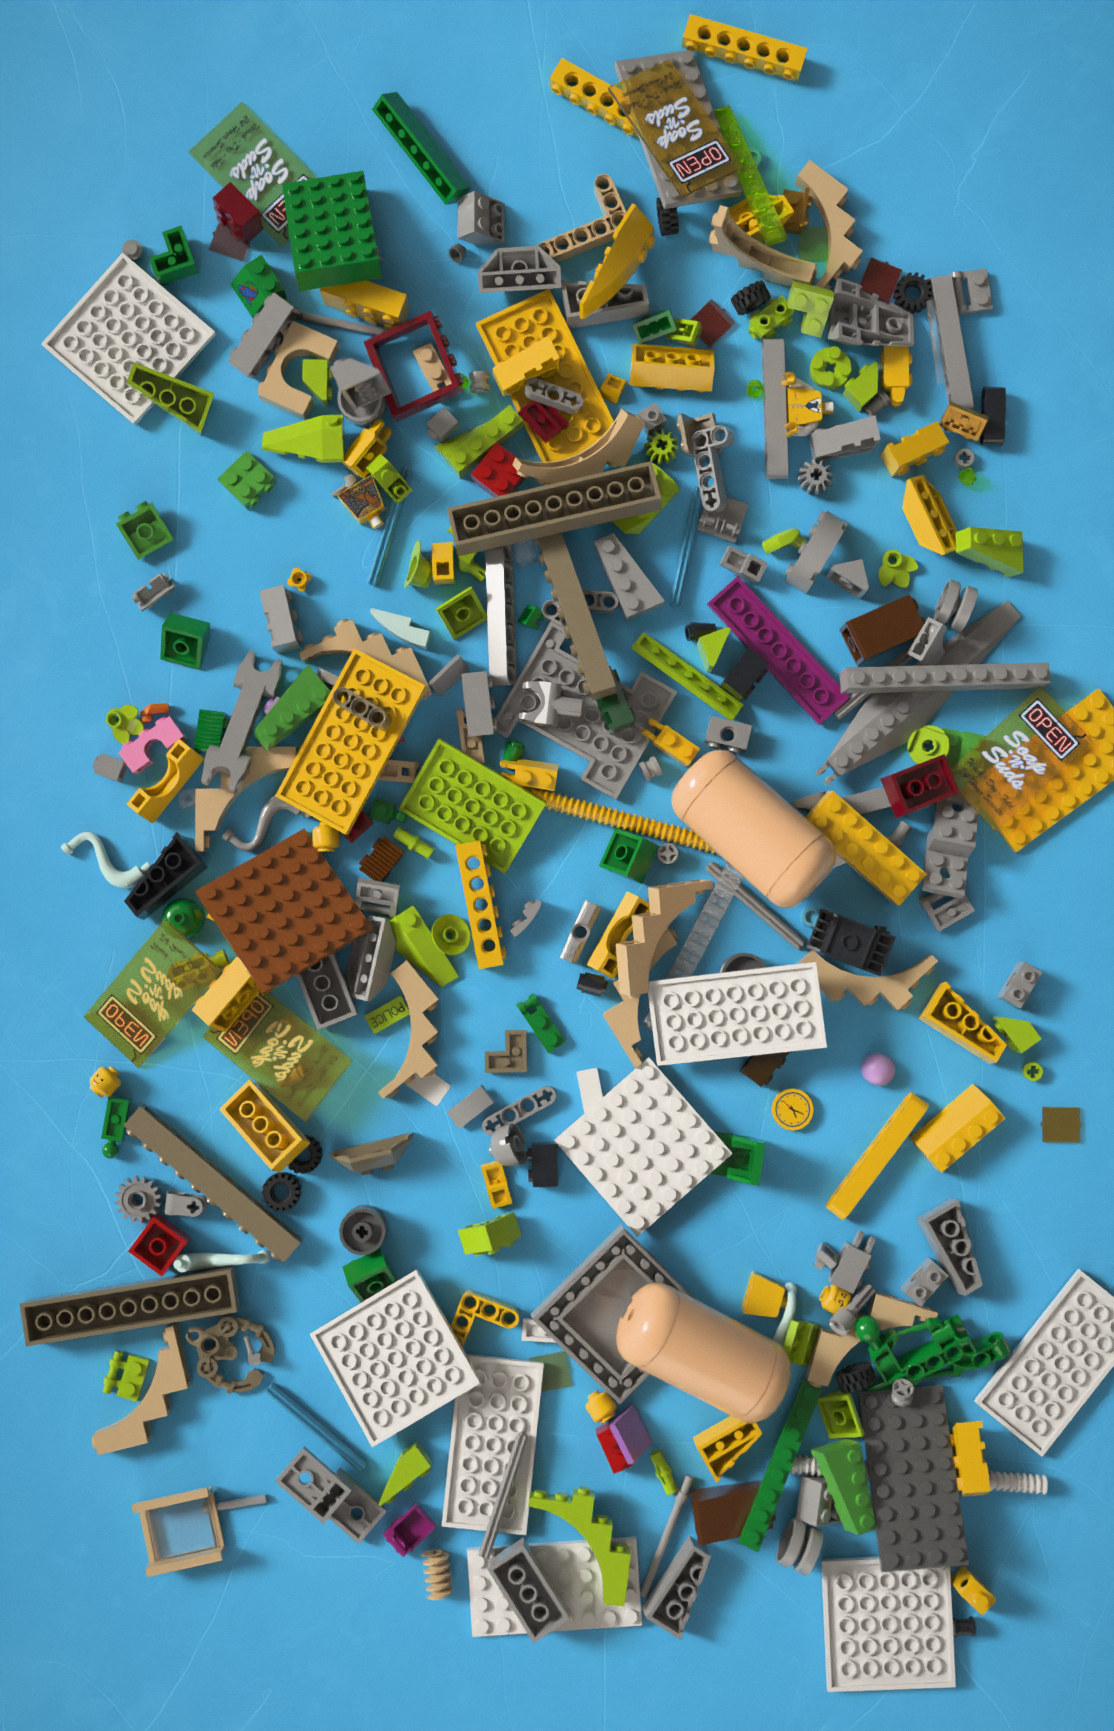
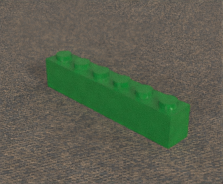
M398 92L381 94L372 108L373 112L445 205L458 203V198L466 195L471 186Z

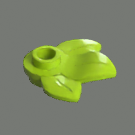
M889 550L882 558L883 565L878 571L879 582L883 587L892 582L897 587L905 589L910 581L909 572L917 570L918 565L911 556H902L897 550ZM890 557L896 560L895 564L889 562Z
M124 705L120 709L113 708L106 715V722L112 727L114 738L123 745L130 741L131 735H139L145 730L142 721L136 717L139 709L133 705ZM116 715L119 717V722L115 718Z

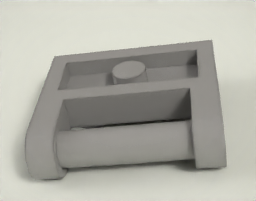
M987 268L965 272L956 271L950 274L954 285L958 315L988 312L993 309ZM966 280L969 306L965 305L961 282Z
M359 878L355 903L361 911L389 915V918H394L397 916L400 885ZM363 901L371 902V903H377V904H382V905H387V906H390V907H385V906H380V905H375V904L364 903Z
M933 893L928 897L920 898L919 903L927 913L937 932H940L975 911L966 895L963 899L955 897L934 910L931 904L946 895Z

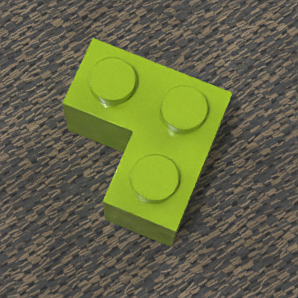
M793 280L787 299V307L805 312L801 322V333L819 338L822 337L834 299L833 291Z
M515 1212L499 1215L485 1222L473 1223L458 1230L465 1255L474 1253V1256L483 1255L486 1251L488 1254L499 1252L501 1246L504 1248L514 1245V1240L522 1237Z

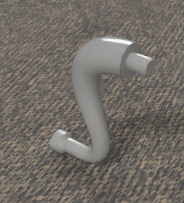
M273 796L266 802L261 811L255 837L250 843L241 841L230 828L225 831L221 838L226 842H231L240 850L246 852L253 851L262 843L269 824L278 811L288 810L297 816L301 813L306 818H309L310 815Z

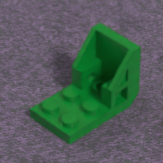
M714 1131L733 1154L710 1174L721 1175L728 1179L759 1186L765 1142L758 1138Z

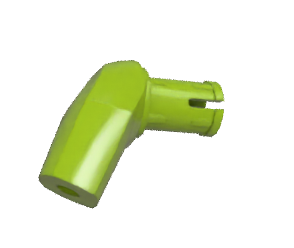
M792 528L770 537L762 542L765 553L770 554L789 545H793L799 550L804 541L806 543L809 541L800 535V530Z

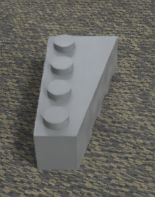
M688 1536L642 1606L645 1617L680 1640L684 1633L685 1623L688 1622L692 1604L696 1600L698 1587L702 1583L711 1558L705 1545L699 1546L697 1540Z

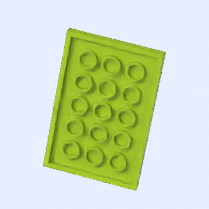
M439 738L398 810L455 844L481 840V844H485L487 856L484 857V861L505 874L547 802Z

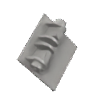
M726 497L727 506L723 512L715 513L705 508L703 509L697 530L735 543L749 504Z

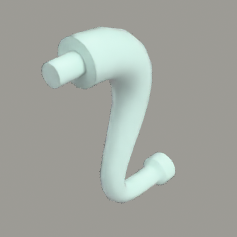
M83 832L61 846V849L69 856L80 843L89 840L94 846L103 876L111 885L118 888L128 889L136 886L151 866L150 863L146 862L142 867L136 865L129 871H118L111 864L101 839L92 832Z
M267 1250L260 1251L258 1254L248 1255L189 1253L179 1255L173 1265L179 1272L256 1262L267 1263L270 1261L271 1255Z
M792 1282L784 1285L785 1294L788 1298L787 1307L773 1337V1340L781 1346L784 1345L790 1321L793 1320L796 1309L797 1288Z

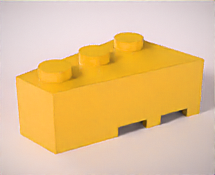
M548 335L508 360L497 363L492 368L493 376L503 397L524 388L527 381L531 378L542 380L559 372L560 357Z
M938 421L917 430L915 434L909 437L908 435L902 437V441L895 445L893 443L887 444L880 458L891 477L897 474L900 477L909 472V468L916 464L919 467L928 461L927 458L933 454L937 457L944 453L949 440Z
M729 1416L692 1438L717 1483L721 1479V1475L735 1464L734 1461L751 1447L762 1435V1432L757 1422L746 1423L733 1416Z
M982 1421L956 1423L950 1430L954 1466L958 1476L956 1478L957 1487L961 1497L987 1495L990 1492L988 1466L985 1463L983 1454L985 1442H981L979 1428H983Z

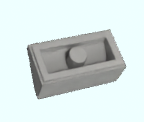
M456 655L428 684L438 696H442L461 678V674L469 670V667L459 655Z

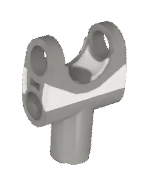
M543 681L524 682L522 684V689L536 694L541 703L537 710L533 712L519 713V720L540 726L557 727L559 715L580 718L583 699L561 697V684Z

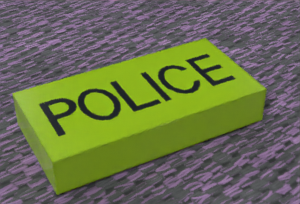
M399 996L364 1017L373 1033L376 1034L410 1015L402 996Z

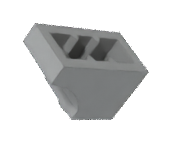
M928 617L907 654L927 666L938 665L946 652L943 650L942 643L947 626Z

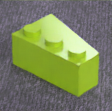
M969 527L956 532L957 554L976 563H983L991 570L1004 573L1003 575L1008 578L1024 573L1022 531Z

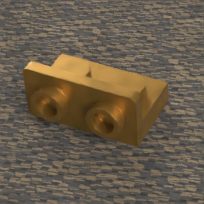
M806 187L805 192L784 189L783 195L793 208L794 214L781 227L779 232L801 235L803 228H807L809 215H806V209H810L812 196H809L810 188Z
M950 401L945 413L941 417L939 425L948 432L961 434L965 439L978 441L989 416Z

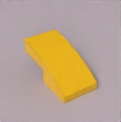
M498 1161L482 1164L481 1170L492 1209L512 1204L503 1165Z

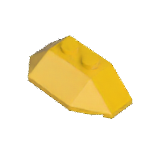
M754 194L728 208L732 220L743 231L759 242L775 235L794 214L793 208L784 195Z
M924 475L908 479L902 509L919 545L941 555L956 551L957 529L939 491L927 481Z

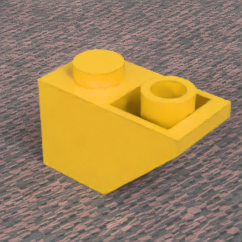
M453 542L432 543L434 585L455 584Z

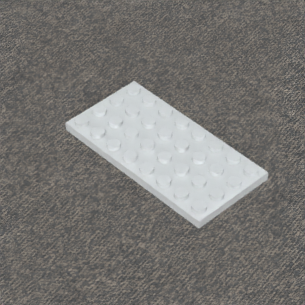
M816 962L648 981V998L657 1066L827 1047Z
M1077 1269L974 1400L976 1404L1041 1457L1114 1366V1297L1085 1273Z
M466 1354L482 1382L455 1398L442 1527L486 1531L518 1433L528 1435V1441L498 1532L526 1535L544 1362Z
M636 1536L611 1538L610 1543L612 1546L615 1543L624 1544L630 1548L631 1552L625 1607L603 1604L601 1570L596 1556L586 1540L528 1544L570 1610V1620L553 1631L642 1626ZM511 1545L493 1546L489 1559L479 1556L481 1547L467 1548L472 1637L527 1633L487 1570L488 1560Z

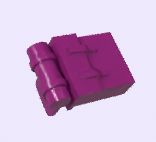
M416 1502L402 1516L400 1515L393 1521L382 1535L395 1548V1551L404 1557L407 1553L412 1552L436 1528V1523Z

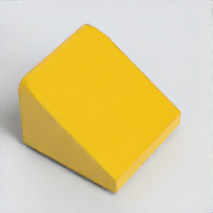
M608 373L599 391L602 398L617 404L627 381Z

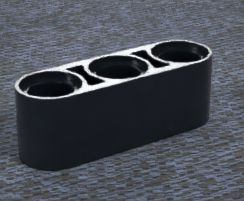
M984 386L982 389L981 414L989 417L980 435L981 446L1002 447L1004 444L1005 387Z

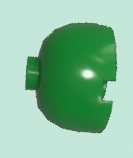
M186 898L175 899L170 902L162 914V924L166 932L172 937L181 940L195 937L203 929L205 922L203 909L194 900Z

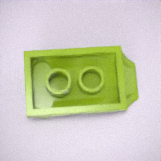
M653 463L662 498L661 510L612 521L625 534L634 533L639 535L680 492V488L674 480Z

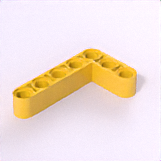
M468 1290L461 1297L450 1327L456 1337L460 1339V1344L463 1348L475 1316L510 1329L518 1324L519 1311L512 1305L477 1291ZM465 1298H475L476 1304L468 1306L465 1303ZM486 1305H493L496 1311L492 1314L486 1313L484 1310ZM508 1312L513 1313L516 1317L511 1322L504 1319V1315ZM459 1317H466L468 1324L465 1326L459 1325L457 1322Z

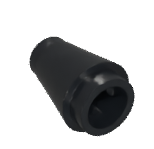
M690 622L689 625H685L686 639L693 643L697 642L700 637L717 631L715 623Z

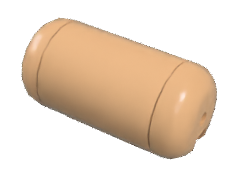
M715 750L702 756L684 774L674 788L671 802L677 817L770 902L778 907L791 908L799 905L825 880L835 865L837 853L830 839L744 762L739 760L736 755L727 750Z
M660 1282L649 1283L632 1296L633 1301L628 1306L626 1314L620 1317L616 1333L617 1348L624 1360L746 1423L765 1420L778 1408L784 1399L791 1379V1361L783 1346L685 1293Z

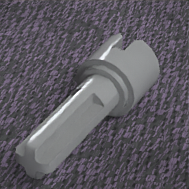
M865 1284L846 1308H839L831 1317L829 1325L834 1332L845 1336L856 1323L855 1316L875 1293L872 1285Z

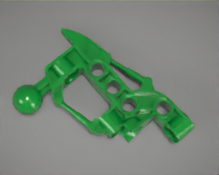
M958 1314L942 1322L939 1318H927L925 1323L911 1326L909 1329L898 1332L895 1329H890L885 1335L881 1334V1325L873 1316H861L854 1325L856 1337L870 1345L868 1348L869 1354L882 1379L865 1388L867 1392L890 1390L893 1387V1383L898 1379H907L916 1386L922 1379L952 1374L955 1377H959L964 1370L984 1368L997 1360L1007 1357L1011 1352L1001 1332H993L976 1340H971ZM925 1329L930 1331L934 1340L898 1358L894 1356L892 1349L898 1341V1336ZM951 1364V1368L940 1370Z

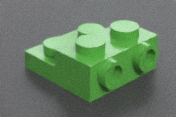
M247 450L217 479L247 510L250 507H255L259 503L260 497L265 492L269 493L274 488V483L276 482L274 476Z
M147 501L140 503L136 506L137 511L131 514L129 511H126L118 516L119 521L116 522L117 527L138 560L174 540L153 502L149 504Z
M942 728L950 739L951 748L947 761L952 773L958 775L968 773L965 775L971 774L967 777L972 778L976 777L977 773L981 774L980 772H982L984 762L980 761L982 751H986L988 747L985 735ZM973 767L978 768L976 769L977 773L974 771V769H972Z

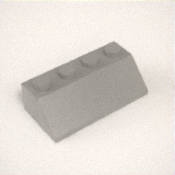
M346 358L339 359L334 362V366L330 367L341 393L354 410L392 393L377 368L351 358L347 360Z

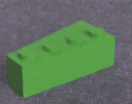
M309 665L304 668L255 728L254 736L266 751H269L318 715L331 691Z
M843 1439L811 1449L813 1457L816 1458L819 1464L818 1469L828 1485L826 1486L827 1490L835 1501L834 1506L844 1529L857 1535L875 1530V1517L860 1442Z

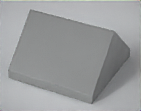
M862 559L833 565L825 577L858 599L869 588Z

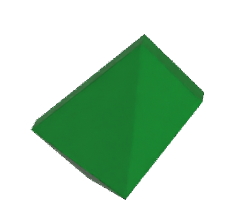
M671 310L652 312L649 316H645L632 324L639 344L677 330Z

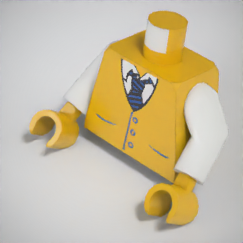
M787 372L782 374L787 380L781 382L782 386H790L786 390L787 424L783 427L787 428L788 433L785 436L787 438L792 435L805 437L817 429L822 421V415L833 414V402H822L820 391L796 378L793 372Z

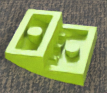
M803 1320L790 1321L783 1347L788 1354L791 1364L795 1363L800 1366L809 1364L820 1324Z

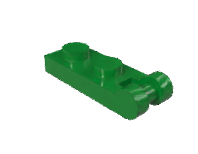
M533 993L528 996L529 999L523 1003L522 1001L519 1002L516 1006L546 1051L550 1053L566 1041ZM534 1005L537 1011L530 1015L527 1009Z

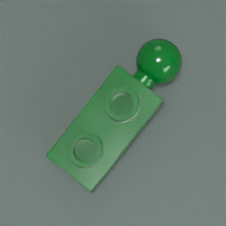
M108 1097L101 1139L108 1140L102 1147V1154L108 1159L115 1158L119 1153L116 1141H124L126 1127L123 1125L128 1119L130 1099Z

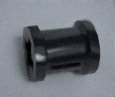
M969 1616L968 1619H955V1617H952L953 1638H958V1635L976 1636V1625L973 1616Z

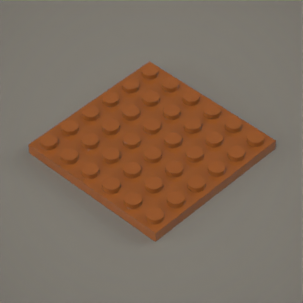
M305 829L300 830L195 891L262 995H265L372 930V926L322 853L318 852V848L313 847L312 839Z

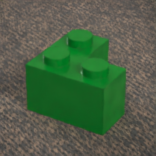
M182 226L163 231L162 234L168 251L149 258L159 284L163 286L199 273Z

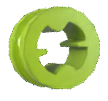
M1031 1061L1024 1064L1022 1073L1026 1079L1037 1081L1042 1077L1043 1070L1038 1063ZM1031 1066H1035L1034 1069L1038 1070L1037 1073H1034V1077H1030L1031 1074L1029 1073L1027 1074V1070H1030Z

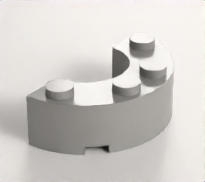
M829 511L821 512L816 521L819 525L814 524L808 534L812 536L808 543L803 542L798 551L801 554L795 565L790 564L785 572V575L788 576L785 582L805 594L812 586L849 524Z

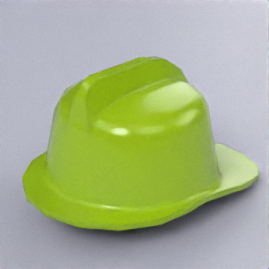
M417 541L413 548L404 588H407L409 584L427 588L433 576L430 560L420 554V541Z

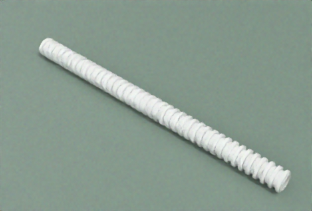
M798 1455L795 1458L790 1470L791 1474L794 1475L796 1472L798 1475L804 1473L807 1476L809 1473L811 1476H814V1474H817L818 1477L821 1476L818 1469L819 1464L815 1457L811 1456V1458H808L805 1455L803 1458L801 1455ZM864 1460L866 1476L868 1479L869 1477L866 1460ZM992 1470L988 1471L991 1491L994 1488L996 1491L1001 1489L1003 1492L1006 1490L1009 1492L1014 1490L1016 1493L1020 1491L1026 1493L1028 1491L1029 1494L1033 1492L1039 1494L1041 1492L1042 1495H1045L1048 1491L1046 1475H1041L1040 1477L1038 1474L1034 1476L1028 1474L1027 1476L1025 1473L1020 1475L1019 1473L1013 1474L1012 1472L1007 1474L1004 1471L1002 1473L999 1471H995V1473Z

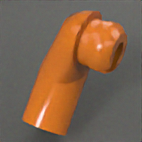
M168 703L148 705L140 711L141 721L143 723H150L152 715L169 713Z

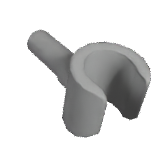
M353 474L345 476L346 484L331 493L334 498L357 483L356 477Z
M249 1336L244 1337L248 1350L249 1364L252 1366L260 1365V1353H253Z

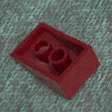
M945 754L880 779L895 818L960 793Z

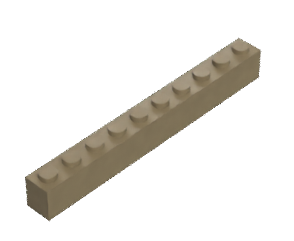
M562 533L532 539L534 546L540 549L541 553H538V558L541 566L545 565L547 571L544 572L547 584H552L553 589L550 592L553 601H558L560 608H557L560 621H565L566 626L563 627L567 639L571 638L573 644L570 645L573 658H578L579 664H576L579 676H584L586 682L583 683L586 695L590 694L592 701L616 694V685Z
M145 1104L139 1106L123 1125L127 1128L126 1132L134 1139L139 1138L143 1142L142 1146L149 1152L154 1151L159 1156L158 1159L161 1163L174 1168V1173L179 1178L187 1179L194 1191L197 1193L202 1192L207 1197L208 1203L214 1207L218 1206L223 1210L222 1214L227 1219L235 1220L242 1232L245 1234L250 1233L255 1238L256 1244L262 1248L266 1247L271 1251L270 1255L275 1260L285 1262L303 1241L301 1237Z

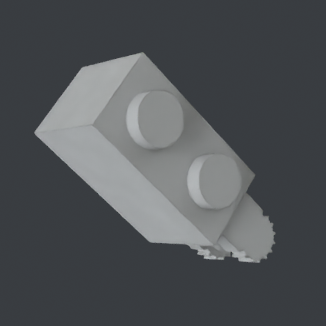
M860 1230L854 1237L852 1244L845 1241L839 1253L837 1264L832 1268L827 1278L830 1283L852 1294L860 1288L863 1281L861 1278L864 1270L867 1271L872 1263L870 1252L876 1241L874 1237L870 1236L864 1249L858 1248L864 1232Z

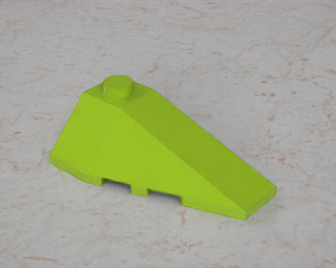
M411 906L389 921L396 940L395 950L437 985L443 987L459 977L445 953L435 946L431 931L416 906Z

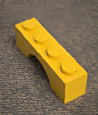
M180 739L175 742L166 754L168 769L162 780L152 787L139 788L127 803L138 815L152 824L204 760V757Z
M626 892L588 961V966L612 979L615 978L618 973L616 943L625 942L628 935L632 932V915L650 912L647 901Z

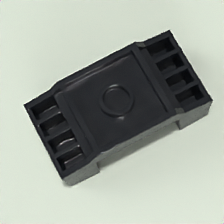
M821 908L807 948L881 977L896 937Z

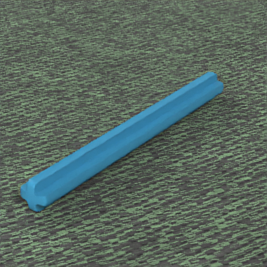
M403 467L400 475L409 485L413 472L411 469ZM405 498L398 504L392 499L367 580L370 585H379Z
M699 487L694 488L669 603L673 607H680L702 507Z
M271 1383L267 1387L265 1392L356 1470L359 1472L364 1470L367 1466V1461L275 1383Z

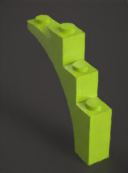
M579 1486L578 1489L573 1488L572 1497L563 1492H557L555 1495L547 1494V1491L544 1490L530 1492L529 1507L546 1510L561 1517L575 1527L588 1542L601 1570L603 1604L625 1607L631 1557L630 1548L621 1543H615L614 1546L610 1545L613 1527L612 1519H608L609 1517L605 1515L592 1517L594 1491H591L588 1487Z

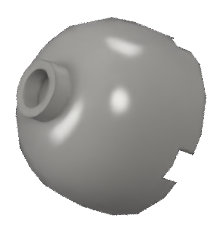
M510 1123L499 1127L493 1133L491 1145H489L491 1156L503 1166L509 1167L524 1164L527 1161V1151H523L522 1144H526V1141L519 1126Z

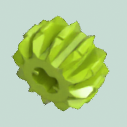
M665 429L661 430V434H658L655 430L653 431V436H647L646 440L648 442L644 443V448L648 450L645 452V456H651L650 461L652 463L657 459L658 465L662 464V460L669 464L670 458H676L675 452H678L679 447L675 444L678 442V439H671L672 432L665 435ZM658 445L665 446V450L658 448Z

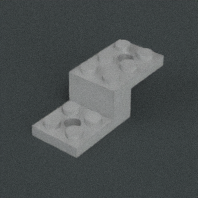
M958 788L959 794L935 803L934 823L926 839L923 871L927 875L922 879L921 891L963 899L966 888L968 858L976 845L980 793ZM952 805H958L962 811H954ZM940 871L948 872L950 878L942 877Z
M305 1446L275 1480L278 1485L324 1524L329 1518L358 1544L387 1512L386 1507L383 1505L379 1506V1501L339 1467L336 1472H333ZM304 1472L309 1473L312 1478L311 1482H302L300 1475ZM353 1508H360L363 1516L355 1518L351 1510Z

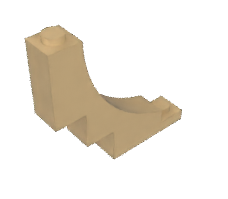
M246 747V755L252 757V762L247 777L236 794L230 793L229 783L231 775L227 772H221V789H196L195 851L207 853L208 848L211 846V837L208 835V832H219L228 809L237 797L258 780L289 770L299 749L297 747H273L266 751L264 747Z
M696 879L648 887L650 912L632 915L634 940L616 943L620 994L628 995V998L633 999L640 998L641 994L649 993L648 980L651 960L661 936L681 912L696 903V894H704L705 890L713 889L712 880Z
M667 927L655 948L649 972L660 957L677 944L676 939L678 936L672 927L670 929ZM618 979L613 982V985L623 1001L603 1012L602 1015L633 1066L637 1068L642 1064L640 1059L643 1058L637 1047L632 1048V1045L641 1040L638 1028L639 998L631 999L628 998V995L620 994Z
M875 1291L871 1297L866 1315L877 1319L882 1331L894 1327L912 1326L915 1315H917L916 1319L924 1322L927 1318H937L938 1312L932 1308L920 1307L916 1303ZM858 1313L855 1319L857 1320L861 1316H865V1314ZM854 1326L845 1336L819 1327L805 1373V1377L810 1385L819 1388L822 1385L828 1387L837 1365L850 1349L860 1342L854 1333Z
M178 1322L170 1323L165 1327L163 1332L164 1341L169 1346L163 1347L158 1352L156 1372L152 1384L141 1403L126 1417L109 1426L98 1429L93 1434L92 1446L94 1450H97L98 1455L148 1443L152 1438L149 1420L168 1416L172 1411L168 1393L188 1389L192 1384Z

